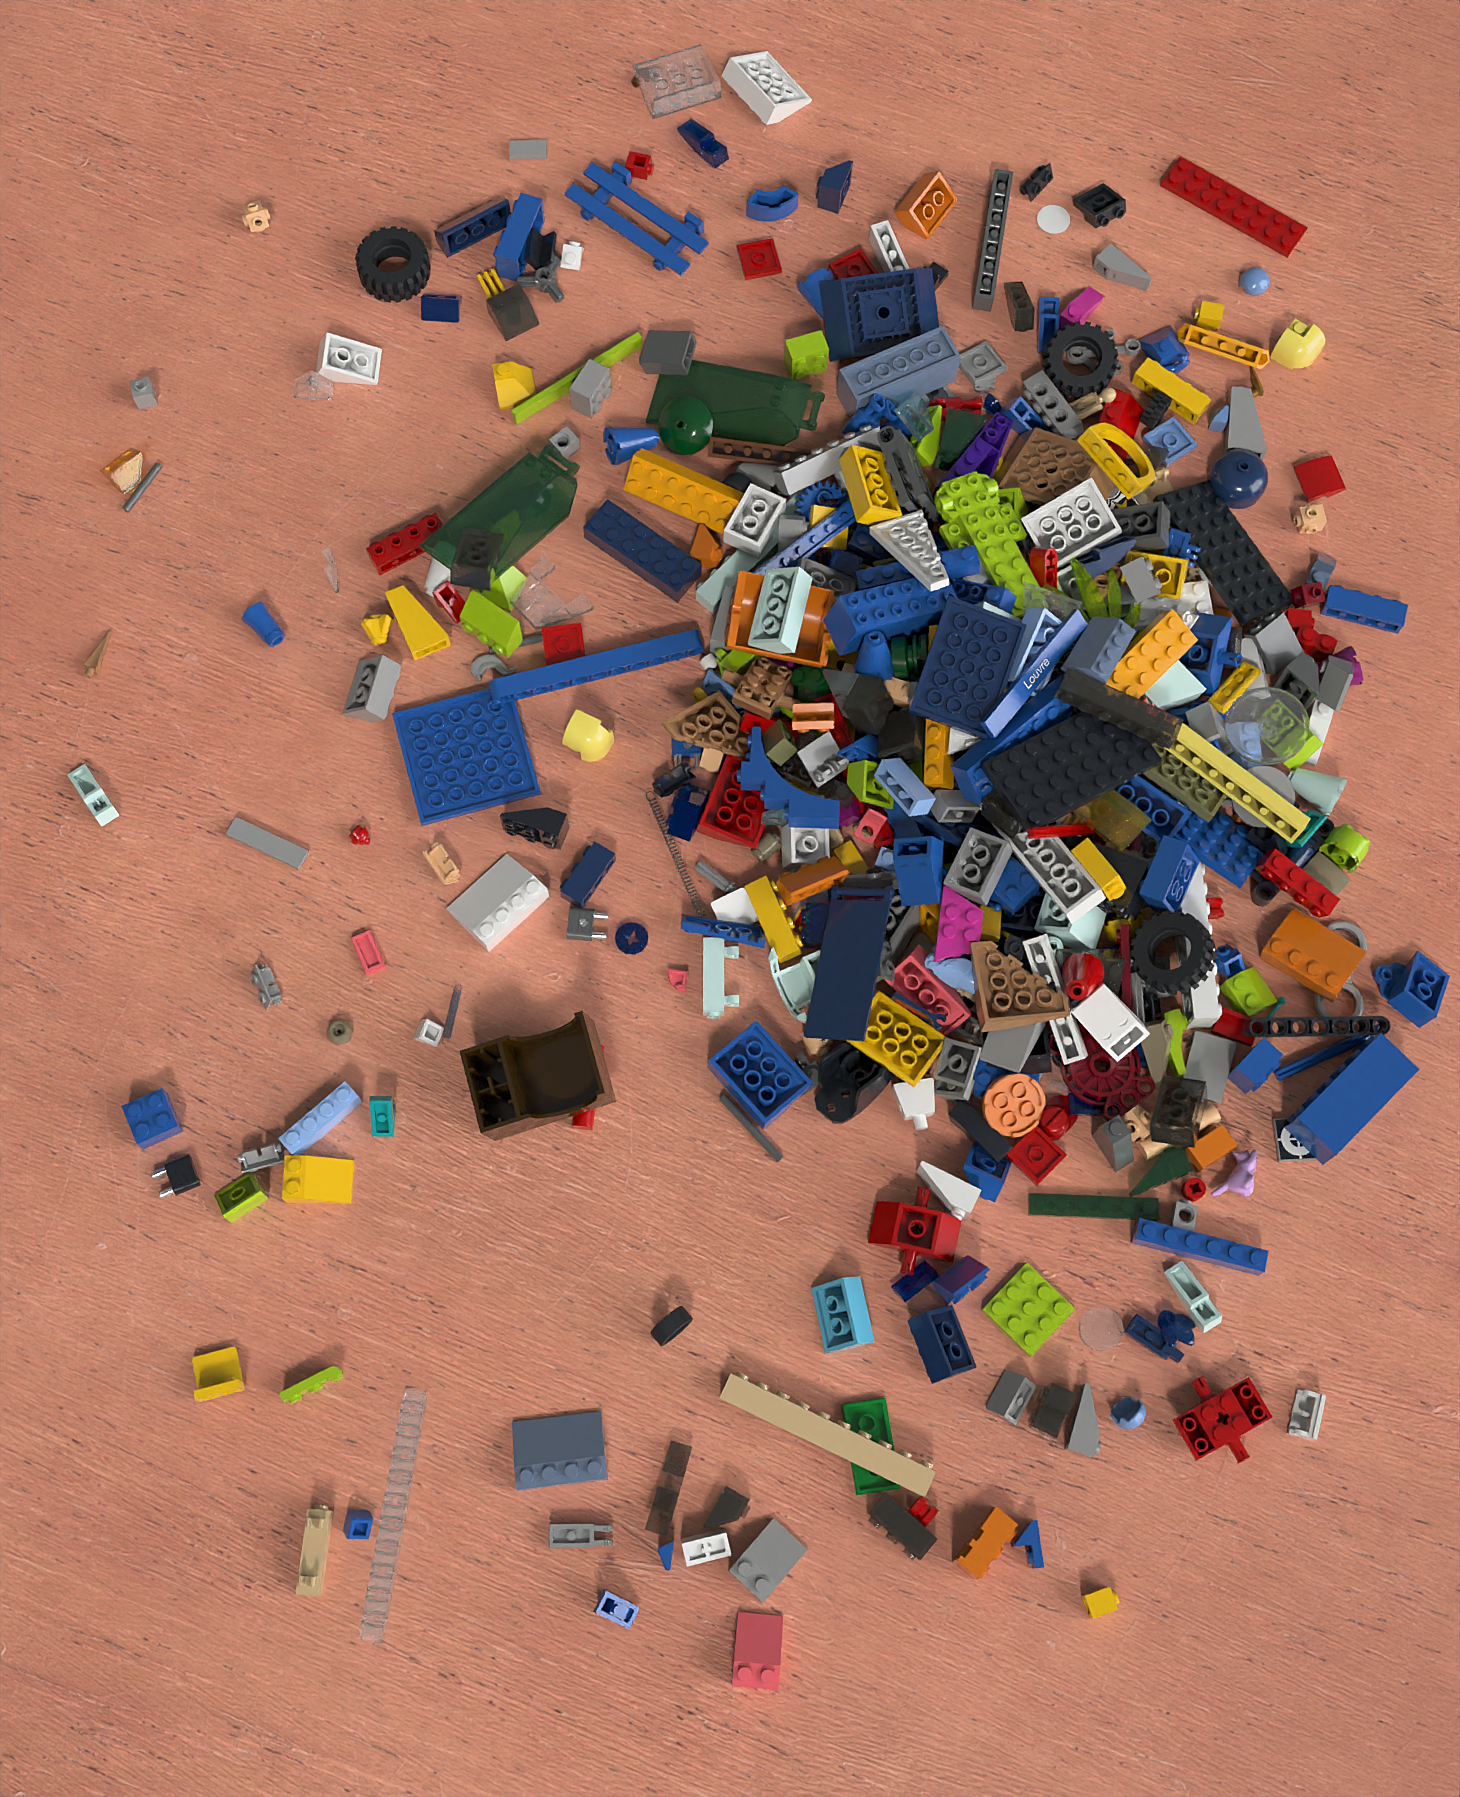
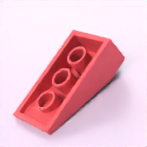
M918 944L894 965L895 980H884L898 994L927 1011L945 1015V1022L942 1020H936V1022L942 1025V1028L937 1031L947 1036L969 1018L972 1013L953 987L939 979L932 969L925 967L924 961L929 954Z

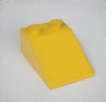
M285 1155L282 1199L286 1203L351 1204L354 1160Z

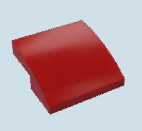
M1332 455L1294 466L1295 473L1308 503L1325 495L1330 497L1346 490Z

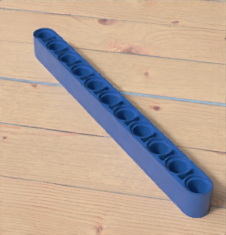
M689 630L496 678L490 681L488 686L493 703L504 704L695 656L702 653L704 647L698 630Z

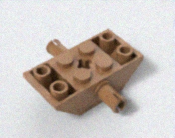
M756 656L747 673L743 674V676L726 668L721 680L737 686L732 697L733 704L770 720L777 707L782 706L793 711V703H801V701L784 695L793 671L785 666L777 665L765 657Z

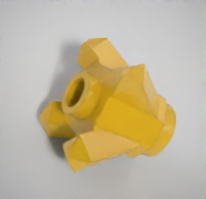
M387 614L371 615L370 618H363L361 626L369 636L371 645L387 643L393 619Z

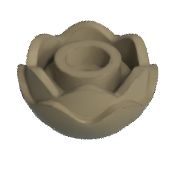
M336 1019L327 1027V1038L335 1045L348 1043L352 1037L353 1027L347 1020Z

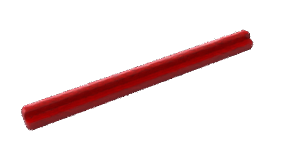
M1096 822L1029 827L1027 829V837L1029 839L1096 834L1099 831V825Z

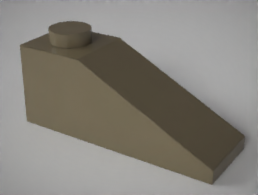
M1166 1018L1143 1023L1150 1035L1141 1041V1045L1152 1079L1155 1082V1089H1160L1165 1082L1172 1043L1173 1029L1167 1023Z

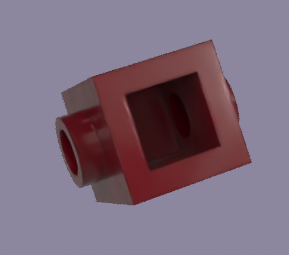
M1321 582L1301 585L1290 590L1294 609L1315 606L1325 602V593Z

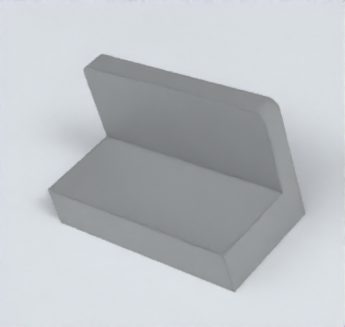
M1005 1370L986 1405V1409L1000 1415L1007 1422L1016 1426L1037 1386L1026 1377L1010 1370Z

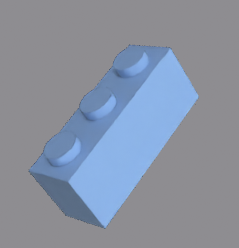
M901 758L884 759L881 761L874 777L908 816L928 814L936 798Z

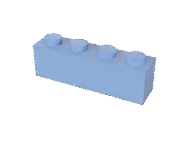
M345 1081L278 1139L292 1155H302L358 1107L362 1100Z

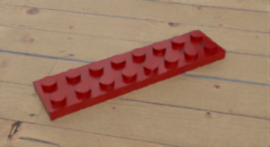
M1182 156L1177 159L1160 184L1166 190L1286 258L1290 256L1308 229L1303 224Z

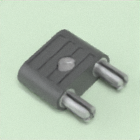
M570 907L567 939L592 941V939L606 940V932H593L594 919L608 920L609 913L595 912V909Z

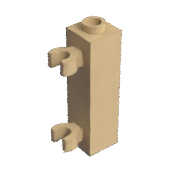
M314 1505V1509H307L295 1595L322 1597L334 1511L328 1510V1506Z

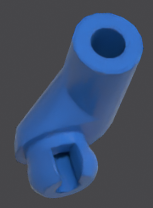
M1188 355L1178 356L1179 363L1164 366V368L1174 374L1179 373L1189 365Z

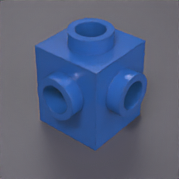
M1225 944L1215 950L1216 960H1213V963L1217 965V973L1226 979H1230L1241 971L1246 970L1242 955L1238 949Z

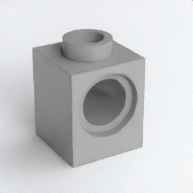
M149 377L130 381L132 396L139 410L158 405L155 390Z
M567 426L549 439L550 453L553 457H558L562 462L580 449L579 438Z
M1188 1200L1175 1202L1172 1205L1169 1225L1194 1232L1198 1206L1192 1205V1202ZM1179 1211H1183L1187 1214V1221H1183L1180 1219Z

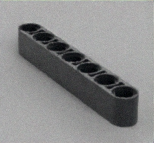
M1383 1016L1252 1018L1243 1022L1242 1032L1250 1038L1378 1036L1380 1033L1383 1035L1387 1034L1391 1025L1390 1021ZM1356 1021L1359 1024L1358 1031H1356L1354 1027ZM1376 1021L1379 1023L1380 1026L1378 1031L1375 1029ZM1274 1022L1278 1025L1276 1033L1272 1029ZM1294 1022H1296L1299 1027L1297 1032L1293 1030ZM1315 1022L1319 1025L1317 1032L1313 1028ZM1335 1022L1339 1024L1338 1031H1335L1334 1029ZM1253 1023H1256L1258 1027L1256 1033L1252 1031Z

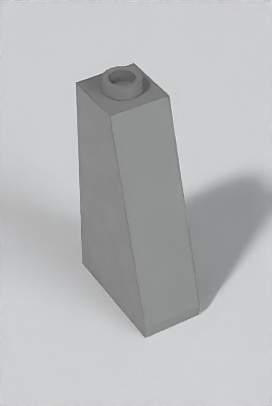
M1232 386L1227 396L1229 413L1225 426L1224 453L1234 449H1244L1253 452L1263 460L1267 448L1252 390L1243 386Z

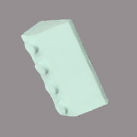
M802 568L766 569L748 645L778 654L795 653L813 579Z

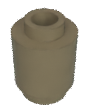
M766 832L759 839L756 849H752L751 853L760 862L768 860L781 847L779 844L781 840L775 833L772 832L770 834Z

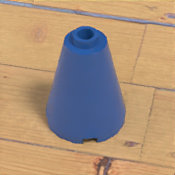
M826 268L816 270L806 276L807 281L803 283L801 280L797 285L798 291L823 320L819 284L834 281L830 268L828 270Z
M609 426L604 428L603 442H607L608 449H605L607 458L612 465H619L632 459L633 455L641 448L650 450L656 447L657 442H659L658 432L650 427Z
M870 631L865 634L854 664V673L860 675L863 684L870 686H880L884 681L892 679L894 675L892 655L884 635L879 631Z

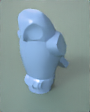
M934 946L932 948L933 953H930L925 958V967L932 969L933 973L949 986L955 989L961 988L968 993L975 994L972 962L963 955L956 958H944L940 962H933Z

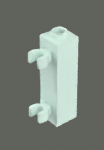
M703 937V1016H707L709 1019H718L720 1016H724V1006L739 1007V995L724 996V958L738 959L739 947H724V939L717 937Z

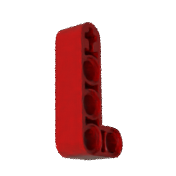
M1035 546L1030 552V570L1049 603L1045 609L1057 617V552L1054 548Z

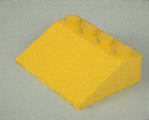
M878 991L872 1000L865 1040L846 1041L903 1081L915 1087L940 1055L946 1036Z

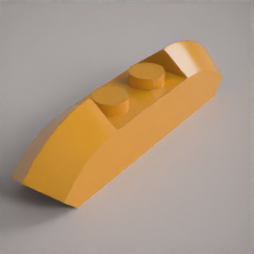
M1185 323L1177 330L1178 340L1181 343L1258 369H1262L1270 362L1268 350L1188 323Z

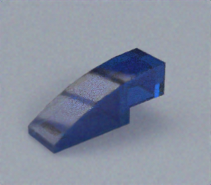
M689 119L677 128L679 134L689 146L713 168L716 169L729 159L727 147L715 140L714 133L693 119Z

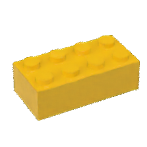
M851 445L840 457L839 462L856 522L874 526L901 517L902 513L897 496L890 482L892 479L884 466L886 460L883 452Z

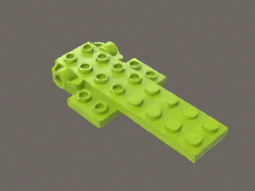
M975 471L943 482L934 496V503L937 511L947 523L940 526L939 532L948 549L953 550L971 545L976 546L979 560L993 586L1007 588L1017 596L1011 615L1021 618L1024 617L1027 608H1047L1049 603L1015 543L1025 539L1027 533L1011 504L1008 502L999 505V489L995 479L985 474H978Z

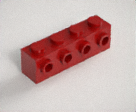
M434 513L424 516L414 524H408L404 529L396 533L389 534L387 538L379 542H373L366 548V551L378 574L382 575L435 548L439 540L441 542L448 541L449 537L438 515Z
M1276 848L1265 851L1255 866V869L1263 877L1271 880L1280 890L1289 894L1294 901L1303 905L1312 915L1318 918L1329 916L1340 901V898Z

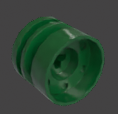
M921 634V644L918 642L917 635H913L912 645H908L906 636L891 638V654L895 678L900 680L909 679L911 669H914L917 678H920L921 668L924 666L929 649L927 634Z

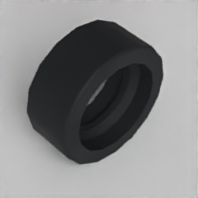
M679 1306L665 1316L651 1330L650 1334L660 1346H664L680 1334L692 1322L693 1318L683 1306Z

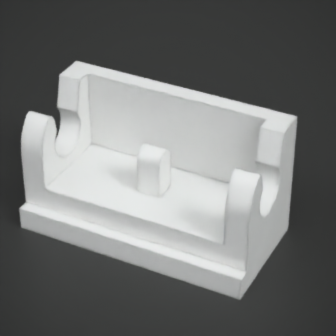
M1304 1389L1303 1391L1296 1390L1287 1434L1309 1441L1317 1440L1326 1395Z
M725 1528L681 1539L687 1566L731 1556Z

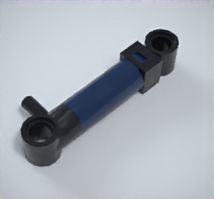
M1327 818L1319 827L1325 833H1321L1317 829L1303 847H1292L1285 856L1302 868L1333 830L1334 824L1330 819ZM1255 868L1250 873V876L1259 883L1251 893L1252 902L1260 907L1268 905L1281 890L1271 880L1263 877ZM1259 891L1266 892L1267 897H1263Z

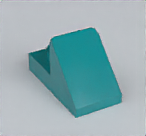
M370 1096L372 1137H394L396 1107L393 1104L392 1096Z

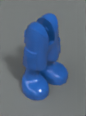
M875 393L870 397L867 407L860 408L846 422L842 429V434L856 433L860 431V427L867 424L880 427V420L885 417L889 421H895L899 418V413L890 400H884L881 394Z

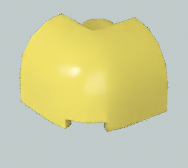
M1295 318L1277 342L1270 358L1291 370L1294 368H1308L1325 345L1324 334L1316 325L1313 324L1310 328Z
M576 709L567 725L562 744L568 746L573 751L580 752L581 760L588 762L598 761L609 752L614 743V734L612 730L608 729L607 731L600 725V720Z

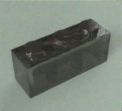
M886 1492L867 1512V1515L870 1517L868 1521L877 1529L882 1527L887 1532L885 1537L894 1545L899 1543L905 1549L902 1552L912 1561L915 1558L920 1561L938 1540Z

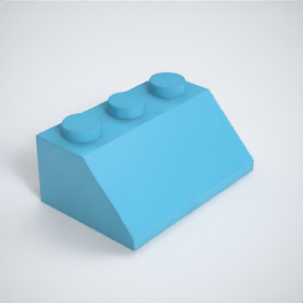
M860 1277L841 1278L811 1288L825 1353L846 1350L875 1342Z

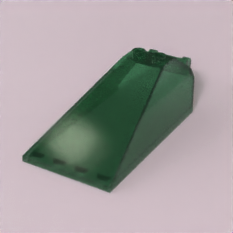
M692 360L688 375L659 374L646 423L658 425L663 408L671 400L680 396H692L703 401L712 413L714 420L712 437L785 446L799 437L800 429L816 430V420L825 394L820 391L811 392L812 385L795 379ZM808 400L814 401L809 419L803 420ZM683 421L679 423L680 428L684 425Z
M547 444L541 452L534 448L422 542L420 548L482 593L570 516L578 486L574 475L578 472L580 465L569 461L555 451L554 447L550 444ZM550 456L553 459H555L557 462L566 467L567 470L565 471L564 469H562L560 466L551 461L548 457Z

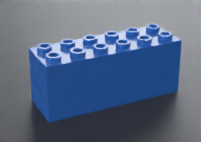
M912 578L840 595L823 621L838 654L843 655L859 651L865 634L870 631L881 632L887 643H891L892 637L906 636L907 639L913 637V635L919 636L929 633V626L939 624L948 596L957 599L958 597L950 581L948 586L930 591L917 578Z
M1382 1033L1375 1038L1371 1035L1342 1063L1343 1065L1335 1070L1328 1077L1329 1079L1287 1119L1290 1123L1285 1129L1322 1165L1336 1156L1420 1070Z

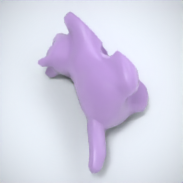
M1248 1150L1233 1152V1158L1237 1162L1236 1168L1229 1175L1227 1181L1214 1190L1211 1195L1218 1196L1227 1189L1240 1193L1244 1197L1251 1195L1254 1189V1175L1252 1173L1256 1170L1257 1150H1253L1251 1153Z

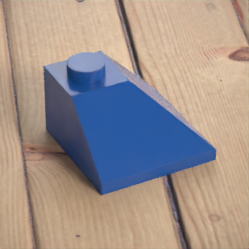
M1167 326L1138 340L1147 358L1149 357L1153 361H1157L1162 367L1179 362L1177 358L1180 355L1187 354L1188 357L1190 356L1183 343L1179 342L1178 336L1171 326Z
M973 1143L963 1169L970 1184L981 1189L980 1197L995 1203L1005 1183L1012 1162L1007 1158H1003L997 1163Z

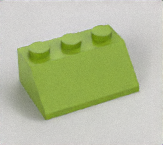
M472 590L460 614L462 629L468 634L472 633L482 644L492 646V649L498 655L502 654L509 658L523 641L519 621L476 591Z

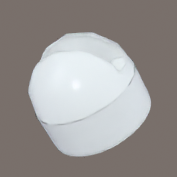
M710 653L700 661V664L707 671L709 669L714 670L717 666L715 656Z

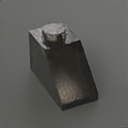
M726 1486L703 1527L710 1529L736 1522L740 1517L744 1519L751 1506L747 1505L749 1499Z

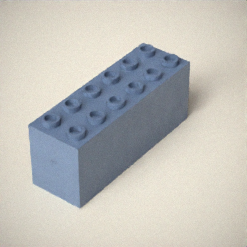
M941 326L839 369L837 396L850 418L860 408L867 407L870 397L875 393L881 394L884 400H890L896 407L955 382L961 355L945 328Z

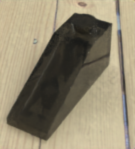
M1023 281L1004 283L1010 320L1014 331L1025 332L1033 330L1035 308Z

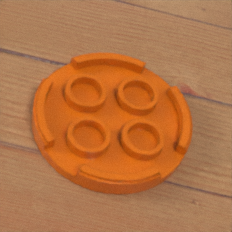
M1007 1073L995 1079L987 1088L982 1102L983 1116L987 1123L1001 1135L1020 1137L1030 1132L1039 1124L1045 1107V1096L1040 1085L1031 1077L1022 1073Z

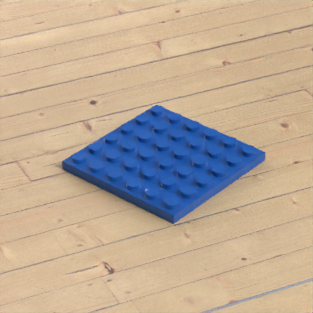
M488 688L392 713L422 826L541 795L515 701L494 704Z

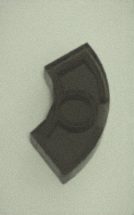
M1150 445L1144 453L1150 460L1154 470H1156L1165 461L1169 450L1168 448ZM1125 459V465L1137 478H1140V471L1133 459Z

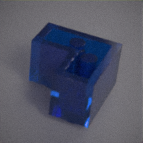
M687 783L683 789L680 788L671 804L674 810L672 814H669L666 825L669 826L667 834L689 842L695 835L700 816L707 804L710 790Z

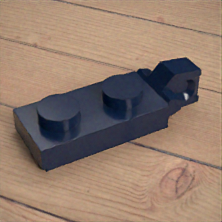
M1138 1314L1134 1315L1123 1332L1164 1360H1167L1169 1357L1178 1363L1185 1355L1175 1348L1177 1343L1173 1341L1172 1337Z

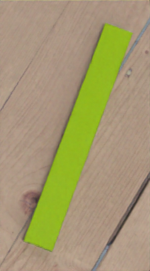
M636 332L594 358L593 361L607 368L613 366L642 348V336ZM585 364L513 408L511 411L515 424L518 425L570 392L569 388Z

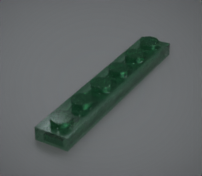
M1029 1193L1028 1216L1138 1220L1142 1218L1158 1221L1159 1198Z

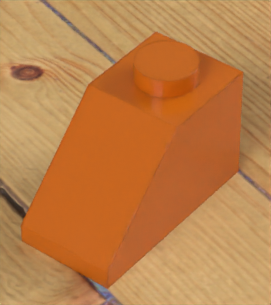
M700 523L690 556L700 562L702 568H718L723 551L706 526Z

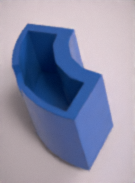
M784 185L772 192H764L757 189L747 201L746 216L757 221H777L791 215L798 208L799 194Z

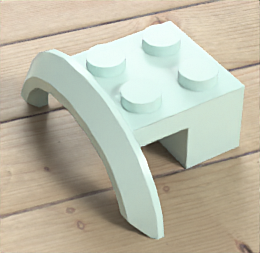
M773 947L771 948L768 962L774 983L790 1014L795 1019L806 1024L807 1015L799 1009L810 1005L821 950L802 957L800 963L780 971L778 956Z

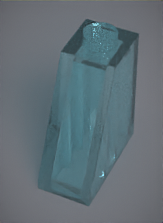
M914 390L898 404L894 411L917 441H920L934 430L927 404L917 391Z

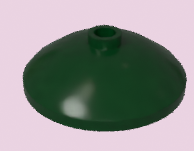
M680 396L671 400L663 408L658 421V432L661 441L670 451L679 455H693L703 450L709 443L714 431V420L710 409L703 401L692 396ZM681 421L684 423L682 428L679 427Z

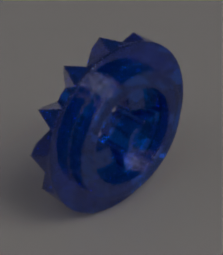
M625 923L617 930L615 943L618 949L625 954L636 955L639 952H643L647 946L648 933L638 923ZM635 932V939L638 941H633L629 946L626 937H631Z

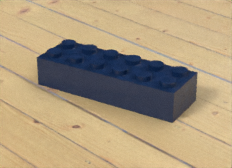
M608 499L583 527L586 540L677 603L701 576L702 564Z

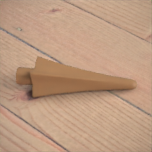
M111 630L107 631L97 648L83 664L86 667L85 677L91 679L94 673L99 675L104 653L112 634Z

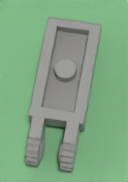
M549 1524L548 1548L612 1546L613 1540H594L595 1531H613V1526Z

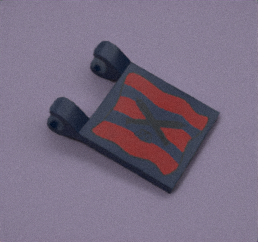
M897 992L892 997V1001L928 1024L930 1021L937 1030H940L942 1025L938 1024L936 1020L946 1021L945 1015L931 1013Z

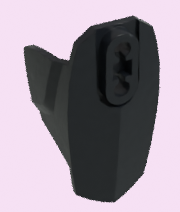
M849 1042L842 1043L824 1055L820 1060L818 1073L820 1090L814 1098L816 1110L833 1124H843L870 1105L889 1084L895 1074ZM834 1108H835V1111H833V1112H828L830 1109H834Z

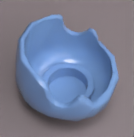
M1251 267L1245 270L1239 277L1238 285L1244 288L1246 294L1257 296L1267 290L1270 278L1262 268Z
M1131 1396L1121 1399L1110 1410V1416L1116 1425L1126 1430L1137 1428L1143 1423L1147 1414L1145 1405L1141 1400L1138 1399L1136 1401Z

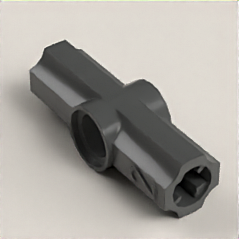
M871 868L865 872H849L843 881L844 887L885 888L886 886H893L894 890L899 889L895 870L884 871L882 868Z

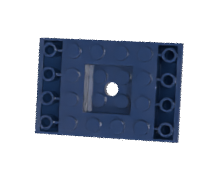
M913 268L856 276L819 284L826 340L829 348V362L869 357L939 328L932 268ZM880 308L888 310L887 318L883 319L879 316L878 311Z

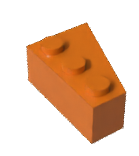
M997 1506L993 1507L952 1562L972 1579L982 1578L989 1570L988 1566L992 1560H996L1003 1552L1002 1546L1006 1541L1010 1542L1016 1535L1017 1531L1015 1528L1018 1524Z

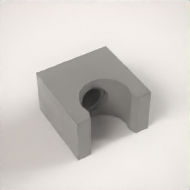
M1209 701L1186 711L1190 729L1208 742L1217 739L1225 755L1234 752L1225 720Z

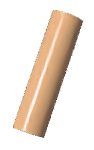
M1209 1103L1135 1143L1145 1160L1148 1161L1207 1130L1211 1126L1220 1123L1221 1117L1216 1107Z

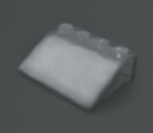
M701 44L633 65L636 79L652 119L721 98L720 79Z

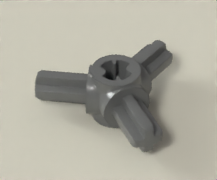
M554 256L553 263L538 269L535 275L517 277V286L519 288L536 287V290L548 293L556 303L562 302L564 294L556 286L557 281L555 280L557 277L556 271L561 263V259L558 256Z

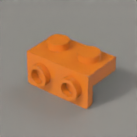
M833 702L793 703L792 730L808 732L809 729H818L820 732H826L834 729Z

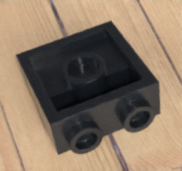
M1104 183L1073 199V206L1084 213L1085 221L1094 228L1105 227L1111 220L1122 218L1126 213V199Z

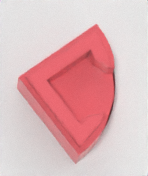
M668 968V979L671 985L676 990L685 993L688 971Z

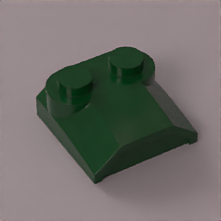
M813 666L794 669L791 677V682L794 685L793 699L801 701V703H813L814 699L831 694L832 692L822 671L824 669H833Z

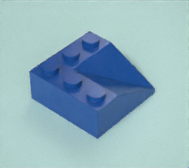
M1164 835L1162 841L1159 840L1156 845L1154 859L1150 860L1148 864L1147 876L1139 885V894L1152 910L1160 913L1164 910H1170L1174 913L1182 905L1200 860L1188 843Z

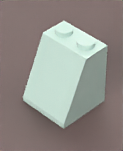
M1177 660L1140 697V701L1147 698L1146 706L1154 703L1153 711L1158 708L1161 711L1163 709L1168 710L1196 700L1206 688Z
M1045 893L1034 929L1042 934H1047L1048 937L1060 939L1062 944L1076 951L1095 952L1106 913L1095 906L1071 924L1048 894Z

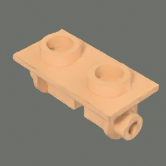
M436 842L431 846L432 850L422 852L444 885L459 882L460 871L451 859L446 862V858L449 855L442 844Z

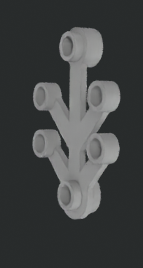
M1107 329L1108 333L1112 336L1109 339H1114L1115 331ZM1129 339L1124 346H1116L1115 349L1118 350V354L1135 356L1138 354L1141 345L1138 340ZM1081 346L1070 348L1066 355L1070 363L1075 365L1083 364L1092 370V373L1097 369L1098 364L1088 359H1097L1091 350H1086L1087 348ZM1118 362L1117 367L1119 370H1115L1114 375L1121 374L1123 369L1122 363Z

